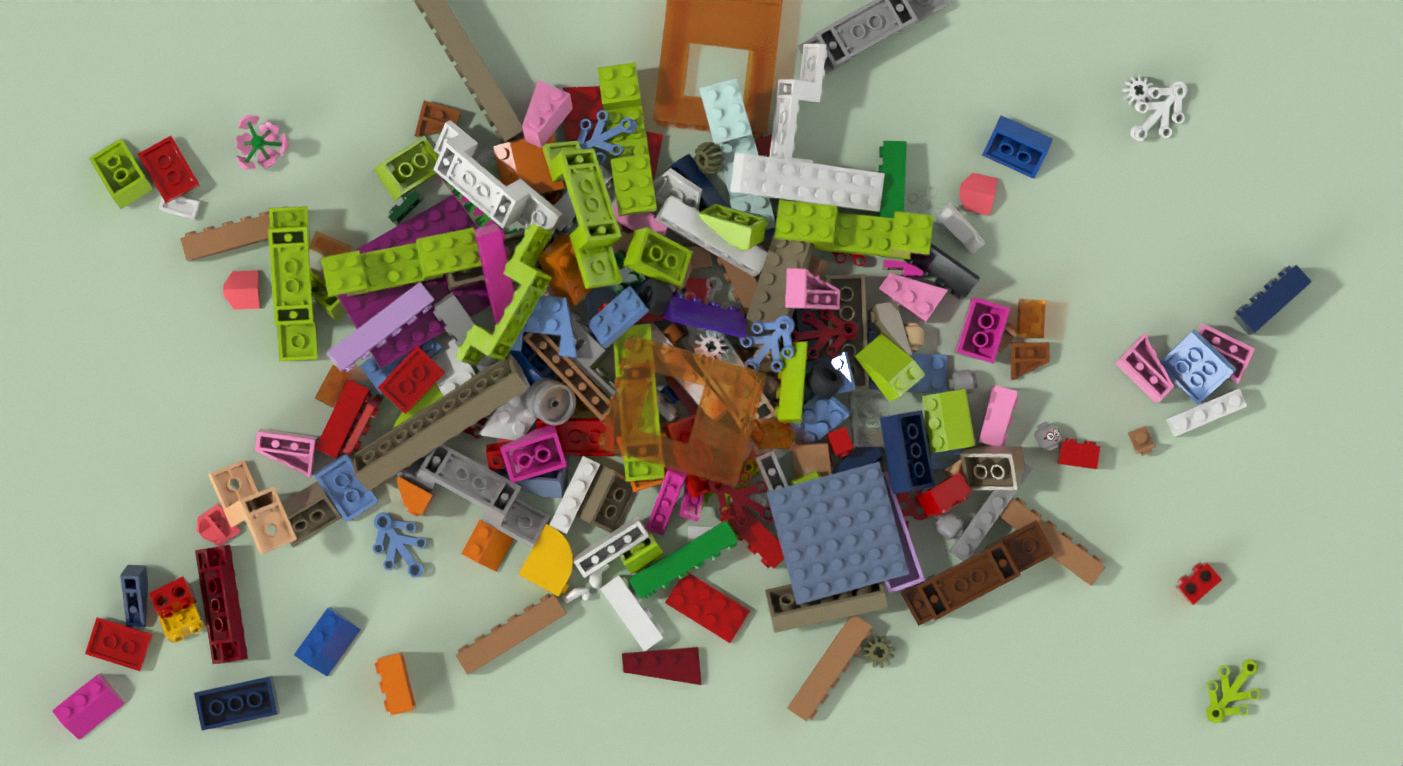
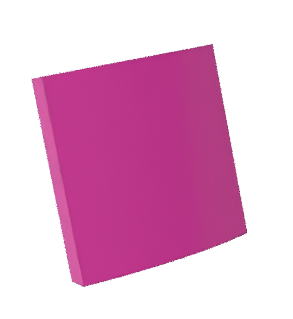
M884 260L882 262V270H902V276L906 278H921L923 276V271L911 264L896 260Z

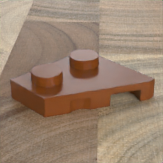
M424 100L414 136L419 137L442 132L445 123L449 120L458 125L461 110Z
M1010 342L1011 380H1015L1017 377L1050 362L1049 342Z

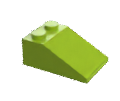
M423 136L381 162L374 169V172L394 201H397L409 191L414 190L437 174L433 169L439 156L427 138Z
M122 138L89 158L120 209L153 190Z
M714 204L699 213L698 217L726 242L737 247L738 250L748 251L764 241L767 224L766 218Z
M649 228L634 230L623 266L639 274L682 287L693 251Z
M882 333L855 355L856 359L889 402L900 398L925 376L915 360Z
M648 531V538L620 555L623 564L631 574L641 572L646 568V564L658 561L664 553L650 531Z

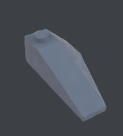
M564 456L567 467L514 483L521 486V490L539 496L563 498L568 482L569 456ZM507 468L492 470L510 480Z

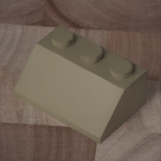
M972 446L960 453L964 478L970 490L1020 489L1025 467L1022 446Z
M600 465L576 517L611 533L620 527L636 492H633L630 481L626 482V476Z
M318 481L281 503L297 540L290 543L292 547H295L342 518L338 509Z

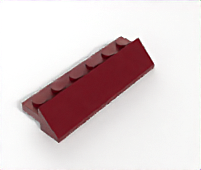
M230 545L195 550L212 664L248 659Z

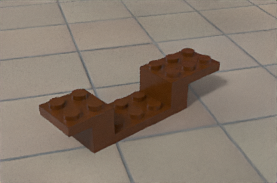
M1035 520L985 546V550L936 576L932 574L925 578V581L909 586L900 591L918 626L933 618L937 620L1021 576L1022 571L1055 555L1038 521Z

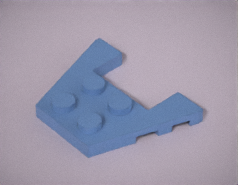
M542 295L512 346L511 351L521 352L524 332L561 336L559 356L577 358L567 298Z

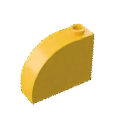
M546 524L518 575L558 597L560 594L565 595L570 586L567 582L573 569V552L566 537L556 528Z

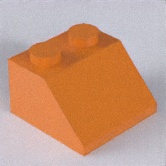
M398 476L397 483L403 504L408 508L407 512L416 517L425 515L435 495Z
M479 520L461 554L496 572L514 538Z

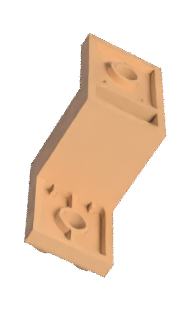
M245 460L208 474L230 526L234 527L247 522L261 555L297 540L275 487L273 486L258 492ZM231 480L237 481V490L230 487ZM268 524L275 527V534L268 533Z

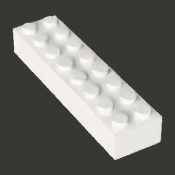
M735 153L730 192L880 212L885 173Z

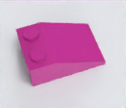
M554 425L536 429L500 448L511 483L567 467Z

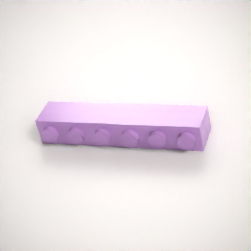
M419 282L330 349L327 355L340 372L344 370L350 371L356 366L355 362L358 359H366L372 354L370 350L374 347L379 349L387 342V337L390 335L396 336L402 331L401 327L406 323L410 325L418 319L416 315L420 312H423V314L428 312L433 307L431 304L434 302V299Z

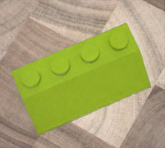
M794 342L792 346L795 349V353L791 358H785L782 355L783 348H780L784 367L778 372V379H781V387L777 386L776 398H780L779 406H775V417H778L779 423L802 424L808 345L807 342ZM786 349V353L791 354V351Z

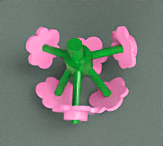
M247 115L239 121L238 127L244 130L250 129L253 135L249 136L248 133H244L243 136L238 135L236 137V149L240 150L243 155H248L247 158L236 157L239 166L245 170L256 169L255 163L250 161L256 149L261 151L258 154L259 159L257 162L263 168H269L271 165L276 164V158L278 157L277 151H272L271 149L265 151V145L279 146L281 156L284 155V151L288 150L289 141L286 139L285 134L282 133L279 142H273L274 139L279 138V127L275 124L272 125L270 121L259 126L260 136L256 134L253 126L257 124L259 116Z

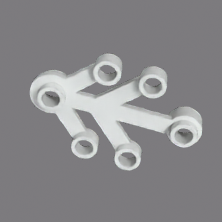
M1175 81L1165 88L1150 87L1148 90L1149 97L1158 99L1161 95L1168 96L1164 101H1138L1136 103L1135 109L1140 113H1145L1148 110L1155 111L1142 126L1135 125L1132 127L1131 137L1137 141H1143L1148 135L1147 131L1161 117L1159 135L1169 138L1172 134V129L1169 127V106L1174 102V113L1171 119L1173 122L1181 124L1185 119L1181 109L1182 99L1187 94L1186 84L1181 81ZM1144 104V108L1140 110V106Z

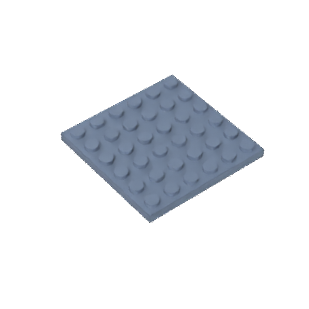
M879 462L766 492L797 605L909 574Z

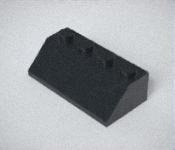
M932 243L929 255L911 253V259H903L908 264H915L920 267L925 276L929 277L931 275L936 279L935 283L942 288L947 286L952 290L950 293L958 299L961 297L965 299L981 278Z

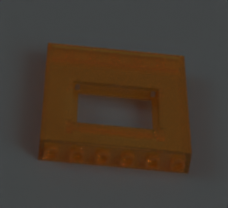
M667 0L653 122H657V126L668 127V124H675V127L680 129H687V126L695 127L694 130L706 131V128L710 129L702 97L684 95L690 43L749 50L743 103L749 118L753 137L763 138V135H767L783 0Z
M631 336L630 339L626 340L624 350H626L625 358L622 357L619 364V369H622L620 377L617 376L614 382V388H616L615 395H611L609 400L610 413L606 414L603 423L606 428L604 433L600 434L598 444L601 445L600 449L724 485L737 487L767 374L641 337ZM653 372L704 386L688 444L637 430Z

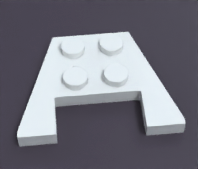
M668 169L653 180L655 200L662 205L667 198L672 196L680 198L687 206H693L699 210L702 189L673 169ZM676 232V234H678L680 237H682L689 243L691 242V240Z

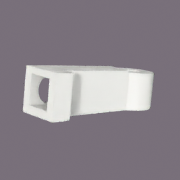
M950 202L937 212L936 219L943 223L971 253L974 254L985 245L978 232Z

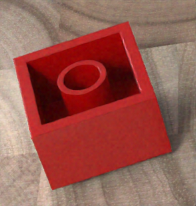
M959 472L922 493L916 499L927 517L932 515L937 517L951 510L955 505L967 500L966 495L972 491Z

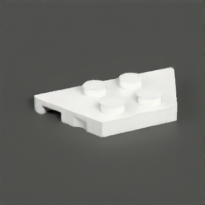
M528 381V389L522 395L514 397L506 405L494 410L478 433L479 435L508 440H516L526 435L537 419L529 412L526 406V396L530 389Z

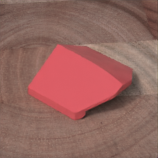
M976 173L968 176L961 183L959 191L963 209L990 216L998 178Z
M259 270L232 271L223 284V295L234 310L260 309Z
M219 503L197 517L198 533L203 539L213 542L218 546H221L241 532L237 525L234 527L230 526L225 512Z

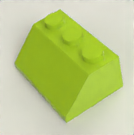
M966 389L922 396L931 453L976 446Z

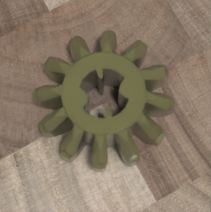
M705 142L698 145V148L695 149L696 155L694 158L699 166V171H702L704 174H715L724 167L723 161L725 158L720 150V145L714 144V142Z
M874 636L875 643L868 639L867 642L871 646H863V649L869 650V652L862 655L863 657L870 656L866 660L867 664L874 660L872 664L874 668L877 666V662H879L880 668L884 667L882 661L889 665L891 662L887 657H895L889 653V651H894L895 647L888 648L887 646L891 644V640L884 644V636L881 637L880 642H878V637ZM876 647L884 650V653H881V657L873 653L874 650L876 651Z

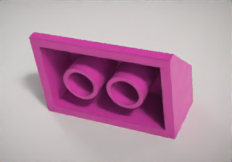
M972 297L954 353L994 364L1010 308Z
M97 674L53 709L52 712L61 724L80 740L125 703L104 676Z

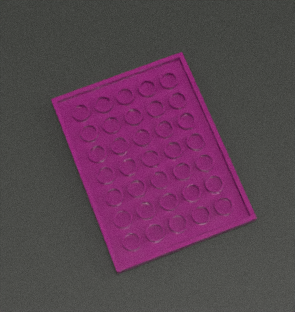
M453 194L354 251H359L362 254L413 244L419 238L474 228ZM443 274L442 278L421 282L434 299V302L431 304L432 306L451 292H453L470 317L491 306L486 282L449 291L445 274ZM418 283L348 297L346 293L337 295L355 328L358 329ZM434 306L425 314L420 312L416 315L418 319L412 324L408 325L406 323L401 327L402 331L396 336L390 335L387 337V342L379 349L374 347L370 350L380 369L413 351L416 346L420 347L446 332L444 327L447 325L443 319L441 321L437 319L433 313L436 310Z

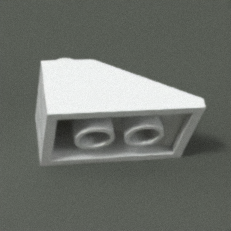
M450 335L438 341L443 350L432 358L446 372L436 382L443 396L477 375L470 364L455 358L458 346L455 344L457 341L454 336L450 337Z

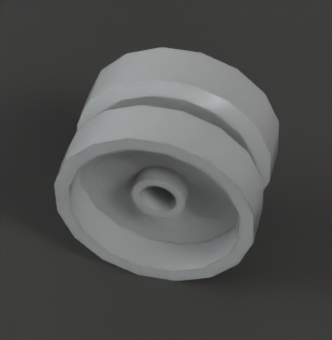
M547 377L539 379L530 387L526 396V406L533 416L555 426L563 424L572 416L576 407V397L568 386Z

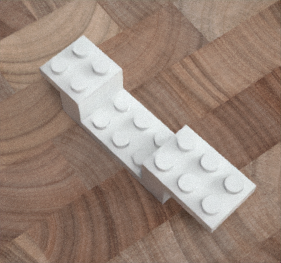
M804 44L800 80L778 79L769 157L813 163V160L792 158L795 151L794 137L798 128L796 120L800 111L798 103L799 101L820 102L823 95L822 80L825 77L824 63L827 58V45Z
M451 120L447 121L434 148L439 157L433 170L503 229L518 221L525 228L535 223L549 229L554 234L563 214L521 179L507 187L472 158L478 143Z

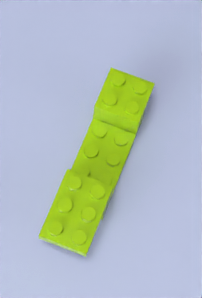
M636 63L598 67L603 109L610 115L609 121L606 122L607 131L620 125V122L627 117L633 119L637 124V129L634 133L627 134L623 132L608 140L609 144H619L624 149V153L619 157L610 152L618 215L620 217L657 211ZM629 122L625 123V128L629 127ZM619 147L615 149V153L620 151Z
M579 141L545 144L542 149L552 181H566L579 223V227L569 236L586 289L619 285L623 281L612 245L622 236L594 148L581 150Z
M779 200L775 239L814 243V250L911 259V253L930 254L934 215L895 212L894 218L838 213L837 206Z
M308 206L269 208L270 228L268 229L274 325L277 326L279 361L318 359L315 303L312 301L309 245L311 243Z
M532 223L526 229L525 237L517 245L515 254L507 262L506 270L503 273L520 283L521 287L515 291L513 301L506 307L505 315L497 323L494 331L475 324L468 330L467 338L457 350L456 359L474 366L478 365L483 354L503 361L506 359L552 279L550 275L534 266L538 260L537 257L542 253L552 236V231L535 223Z
M474 228L416 239V243L362 254L359 251L321 258L328 297L346 293L348 297L442 278L443 274L482 266Z
M633 325L613 342L626 482L665 478L651 325Z

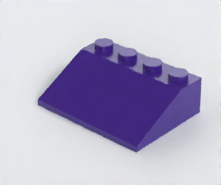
M672 294L668 309L661 317L669 321L745 339L747 336L744 313L739 312L740 308L728 306V309L720 308L721 304L710 302L709 305L702 304V299L691 297V301L683 299L684 295Z

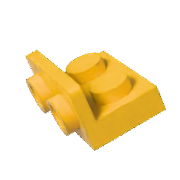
M195 603L187 609L174 613L169 618H158L166 638L172 644L180 642L185 637L196 634L206 627Z

